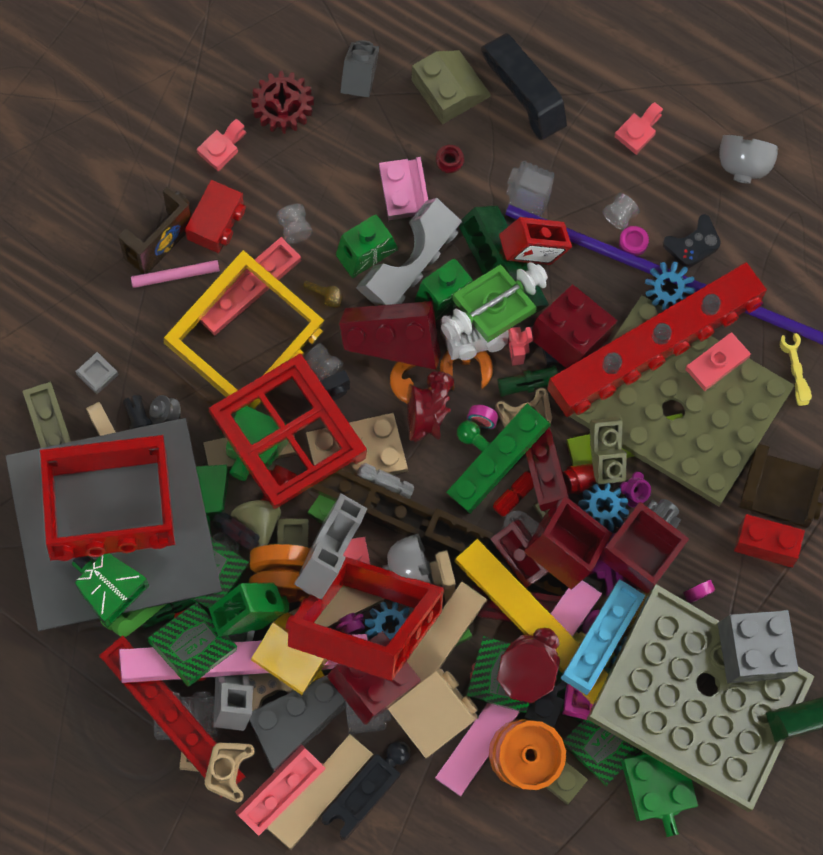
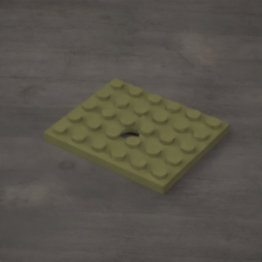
M641 295L612 341L663 312L662 306L658 304L656 306L652 305V300ZM711 336L702 342L699 339L694 341L683 354L669 356L665 359L666 362L654 371H651L650 368L641 373V377L633 384L628 386L625 383L616 388L617 391L608 399L601 400L599 398L591 403L592 406L586 412L580 415L574 413L569 417L589 429L590 420L620 418L622 420L623 449L720 507L795 385L748 358L704 392L685 369L688 364L719 342L718 339ZM655 341L658 344H664L661 341ZM609 357V360H612L610 361L612 364L621 365L618 359ZM669 400L678 401L684 407V416L674 420L667 419L663 415L662 405Z
M656 584L649 592L586 719L743 810L750 812L754 809L785 740L774 742L766 712L803 702L815 676L798 667V672L785 679L727 684L718 622L720 621ZM708 673L715 677V684L718 687L715 695L705 696L699 692L696 681L700 674Z

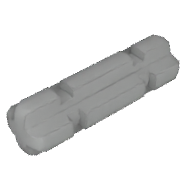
M367 463L361 464L358 469L357 476L405 498L410 499L414 491L413 484L407 481L400 482V478L380 469L377 471L374 466Z

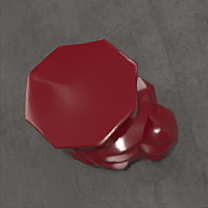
M441 371L431 372L427 376V389H419L409 384L407 420L410 441L417 442L425 438L427 434H431L435 439L440 440V425L445 416L451 411L450 408L446 407V403L450 400L448 392L454 385V378L450 374Z
M545 627L537 628L533 635H521L501 655L497 681L506 692L505 694L511 699L533 703L553 691L560 665V658L557 653L560 642L553 630Z

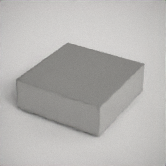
M98 352L75 371L76 375L96 394L102 391L119 375L118 371Z

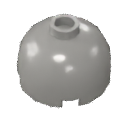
M723 135L719 158L725 171L734 175V181L750 184L751 179H761L772 170L777 159L778 146L757 139L751 141L743 139L742 136Z
M419 534L405 537L390 547L387 554L388 565H384L383 569L395 572L402 577L413 578L434 585L429 561L425 557V548Z

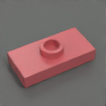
M731 332L688 364L685 370L705 392L746 361L751 353Z

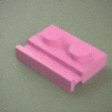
M416 157L414 160L402 159L379 163L388 220L414 217L428 200L421 157Z

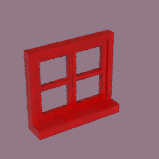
M301 353L209 407L210 415L274 509L351 462L357 465L366 459L367 448ZM293 378L313 409L285 425L265 394ZM259 398L279 429L251 445L231 414ZM321 419L341 449L313 466L293 437V434ZM287 439L307 470L279 486L259 455Z

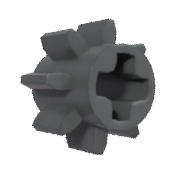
M661 499L659 503L651 500L647 507L677 528L681 519L677 517L679 509L676 505L666 499Z

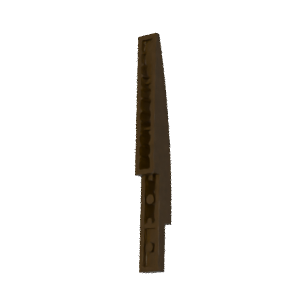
M343 469L338 470L310 489L335 502L340 494H343L367 508L364 518L406 537L419 534L423 544L441 552L447 550L448 555L455 558L478 539L521 583L490 538L495 534L437 508L434 511ZM549 572L528 588L543 594L563 597L569 587ZM588 576L583 579L584 582L600 591L603 583Z

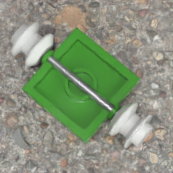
M529 262L527 264L528 271L517 270V281L515 282L500 264L455 292L452 300L460 310L454 309V317L451 319L448 316L442 317L443 324H441V329L444 335L449 340L453 339L456 342H460L461 333L472 334L473 324L488 343L536 313L535 304L524 292L534 295L537 285L540 288L546 287L548 277L544 268L539 264L535 265L533 262Z

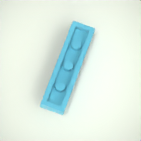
M619 579L560 679L588 695L646 595Z

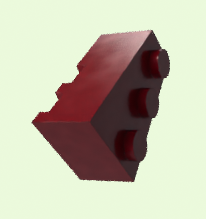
M432 301L345 308L339 322L344 350L429 369H437L441 352Z

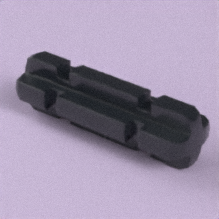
M225 512L214 515L213 526L241 544L247 550H252L254 547L259 546L260 536Z

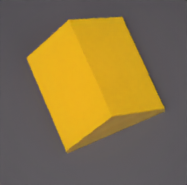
M287 612L272 623L253 654L251 661L303 695L328 660L288 647L289 630L285 628L291 614Z

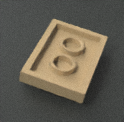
M394 413L349 423L367 448L365 460L357 465L351 462L343 467V470L357 475L361 464L367 463L374 466L375 470L378 471L380 469L391 475L408 472ZM327 428L306 432L313 465L318 464L341 449Z

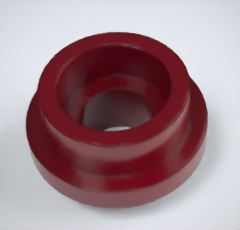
M445 145L436 153V165L445 173H455L464 164V154L455 145ZM452 157L455 159V162L447 163L445 159Z

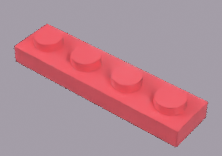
M280 237L260 254L255 261L279 281L301 262V256ZM246 269L200 322L215 336L270 288Z

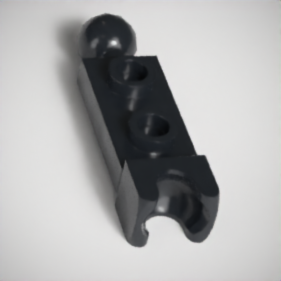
M403 741L392 742L387 748V758L385 760L376 754L337 801L324 813L321 818V822L324 825H329L334 819L344 821L345 825L340 831L341 840L346 841L362 820L400 777L401 774L394 767L396 765H403L410 759L411 750L407 743Z

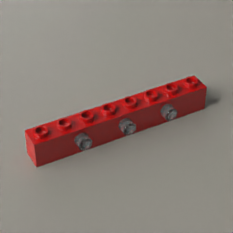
M745 262L554 375L549 380L547 390L566 417L574 413L580 415L586 412L595 400L599 398L606 400L617 391L616 388L625 383L628 386L636 382L641 377V373L650 368L651 371H654L661 367L669 356L683 354L694 341L698 339L700 342L705 341L721 325L724 327L730 326L738 320V315L746 310L748 313H751L763 304L762 300L767 289L749 264Z

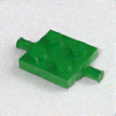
M641 752L636 757L621 760L636 821L650 818L662 819L666 837L678 835L674 816L683 810L698 807L692 780L645 752Z

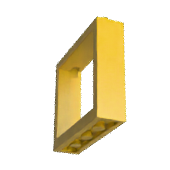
M244 250L164 337V344L225 397L238 390L186 346L182 340L246 269L309 322L307 327L266 373L300 353L303 356L304 352L301 349L309 341L311 344H314L324 332L321 329L324 319ZM258 398L246 406L255 409L260 405L261 401Z

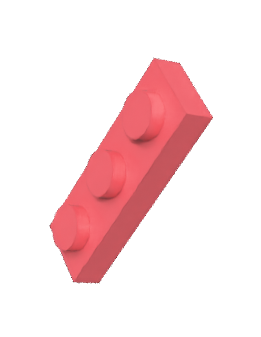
M301 745L235 812L259 836L326 768Z

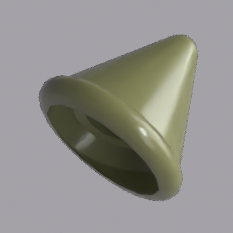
M255 500L237 506L231 512V517L260 536L258 541L260 543L258 547L268 545L276 523L281 517L280 507L274 509L269 501Z

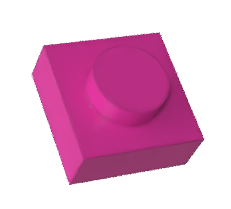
M567 684L562 714L587 720L586 718L593 706L592 703L579 690Z

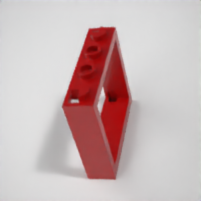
M163 435L40 450L45 536L50 561H67L84 556L99 557L116 552L131 553L140 549H162L166 546L175 545L167 453ZM153 463L158 464L163 525L58 538L54 476Z
M346 557L339 574L322 600L314 595L304 598L300 609L295 615H291L288 618L285 628L289 630L288 647L392 681L442 613L444 588L417 579L402 577L395 572ZM343 585L415 608L387 646L314 623Z

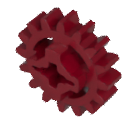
M279 71V77L274 78L269 73L268 82L260 79L258 81L260 89L253 88L254 98L251 99L252 108H255L253 110L254 117H261L260 125L262 127L269 123L271 132H274L277 127H281L283 134L286 133L287 127L297 131V123L305 125L307 123L306 116H312L311 106L314 105V97L310 96L312 94L311 87H304L305 79L303 77L296 81L293 72L288 77H284L283 71ZM282 95L285 101L284 109H281L280 104Z

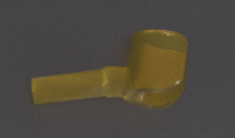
M308 281L304 282V288L325 296V305L334 308L340 307L342 295L336 286H328L326 288Z

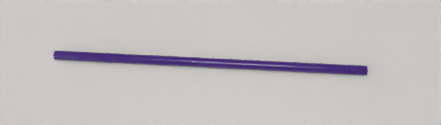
M510 204L505 213L506 216L516 220L519 217L547 220ZM566 227L572 243L648 274H651L650 270L652 268L663 274L660 265ZM670 278L665 279V281L678 285L677 282H671ZM696 280L685 284V287L694 288L695 292L707 286ZM759 307L751 313H748L747 310L744 312L823 345V332L763 307Z

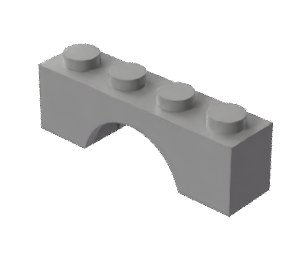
M438 198L427 200L409 222L414 234V248L410 258L400 267L384 263L373 266L356 288L375 306L402 304L406 298L403 294L409 287H414L422 279L423 274L421 272L427 265H432L441 254L439 250L444 243L448 244L458 234L456 228L462 221Z
M340 494L324 519L294 585L300 587L307 594L314 595L322 600L339 574L346 558L343 556L344 552L362 522L367 510L366 507Z
M255 631L228 635V637L233 642L252 641ZM249 675L219 676L215 678L213 727L245 730L252 715L253 686H250Z

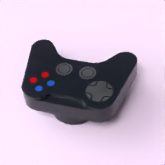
M706 214L699 217L695 232L685 238L666 236L663 241V247L682 266L687 268L694 266L715 253L721 244V240L710 217Z

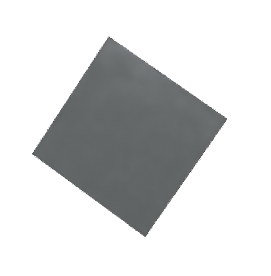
M186 418L5 455L38 631L99 618L75 585L76 580L82 575L72 565L75 558L67 561H50L46 546L40 450L163 435L167 453L175 545L166 546L162 549H140L131 553H109L145 576L149 587L123 613L222 592ZM157 463L54 476L58 538L163 525Z

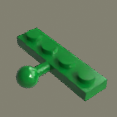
M527 403L491 443L480 435V427L474 421L467 420L460 423L457 428L458 439L464 444L475 445L482 453L446 493L471 514L550 427L549 421Z

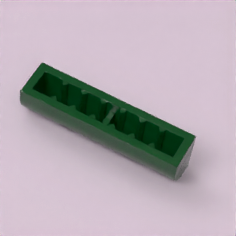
M498 206L474 207L461 219L462 222L459 228L483 275L501 264L516 282L518 269H522L525 272L528 271L527 262L506 260L499 234L508 227V224ZM538 285L535 287L536 293L534 295L524 292L535 304L536 313L549 305Z
M823 697L766 712L774 742L823 730Z

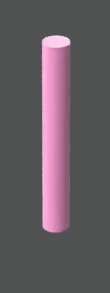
M218 260L131 276L133 288L219 272L220 270Z

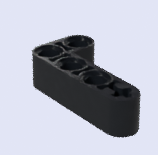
M508 33L481 47L487 64L527 110L530 126L539 140L542 141L567 127L564 102L558 90Z

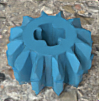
M675 261L671 265V271H668L665 262L660 263L663 274L652 268L650 272L657 279L645 280V284L653 285L655 288L646 291V296L657 294L658 297L652 302L654 306L661 299L664 300L663 311L669 308V302H672L674 305L678 303V298L680 300L685 299L684 292L689 294L695 293L694 288L685 287V284L695 280L694 277L691 276L684 279L682 276L687 273L688 268L685 266L677 273L678 262ZM666 278H670L671 282H677L678 288L674 289L676 293L670 294L669 290L664 291L662 289V285L666 284L664 281Z
M609 483L605 484L604 490H601L598 484H594L592 492L588 490L583 492L582 496L585 500H580L578 506L613 533L614 525L621 527L624 524L622 518L629 515V510L624 508L628 504V499L619 498L621 494L620 488L611 492ZM605 505L609 507L608 511L604 510L602 513L598 511V507L602 508Z
M382 602L380 605L381 613L377 609L372 608L370 614L374 619H365V626L371 628L365 634H367V638L371 639L383 631L391 641L406 621L409 608L405 607L399 612L397 602H393L392 609H388L387 604ZM392 622L393 627L395 624L397 625L394 633H388V629L384 631L386 623Z

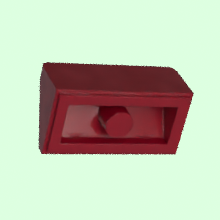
M518 519L490 539L524 587L528 588L549 572L524 553L532 536L521 520Z

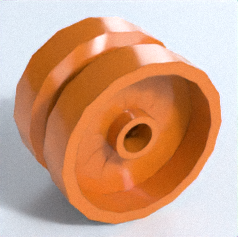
M274 544L252 549L250 551V569L256 572V574L249 578V583H274L278 588L280 596H286L289 603L302 602L310 594L304 592L294 583L311 548L289 544Z
M517 719L505 723L495 732L490 742L489 760L492 770L501 781L521 789L539 790L550 786L559 778L565 766L566 749L562 737L553 727L541 721ZM525 753H527V755H529V758H528V759H526Z

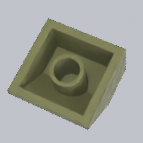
M460 50L436 51L412 65V82L442 125L491 96Z

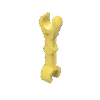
M794 333L793 341L795 344L788 345L785 342V336L782 335L780 348L785 353H789L791 372L796 381L795 397L797 405H808L812 395L806 380L803 379V369L797 355L801 342L800 336Z

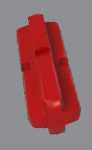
M524 472L511 485V490L507 489L494 502L493 508L499 515L506 516L519 503V498L523 499L534 487L530 472Z

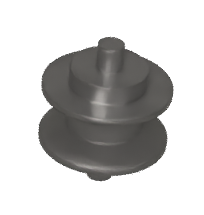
M164 395L156 397L149 410L150 419L154 424L178 420L181 414L179 401Z

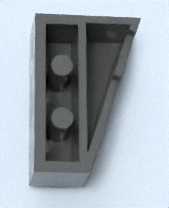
M326 675L312 682L303 695L293 691L252 711L249 723L273 773L301 745L305 746L345 709V699Z

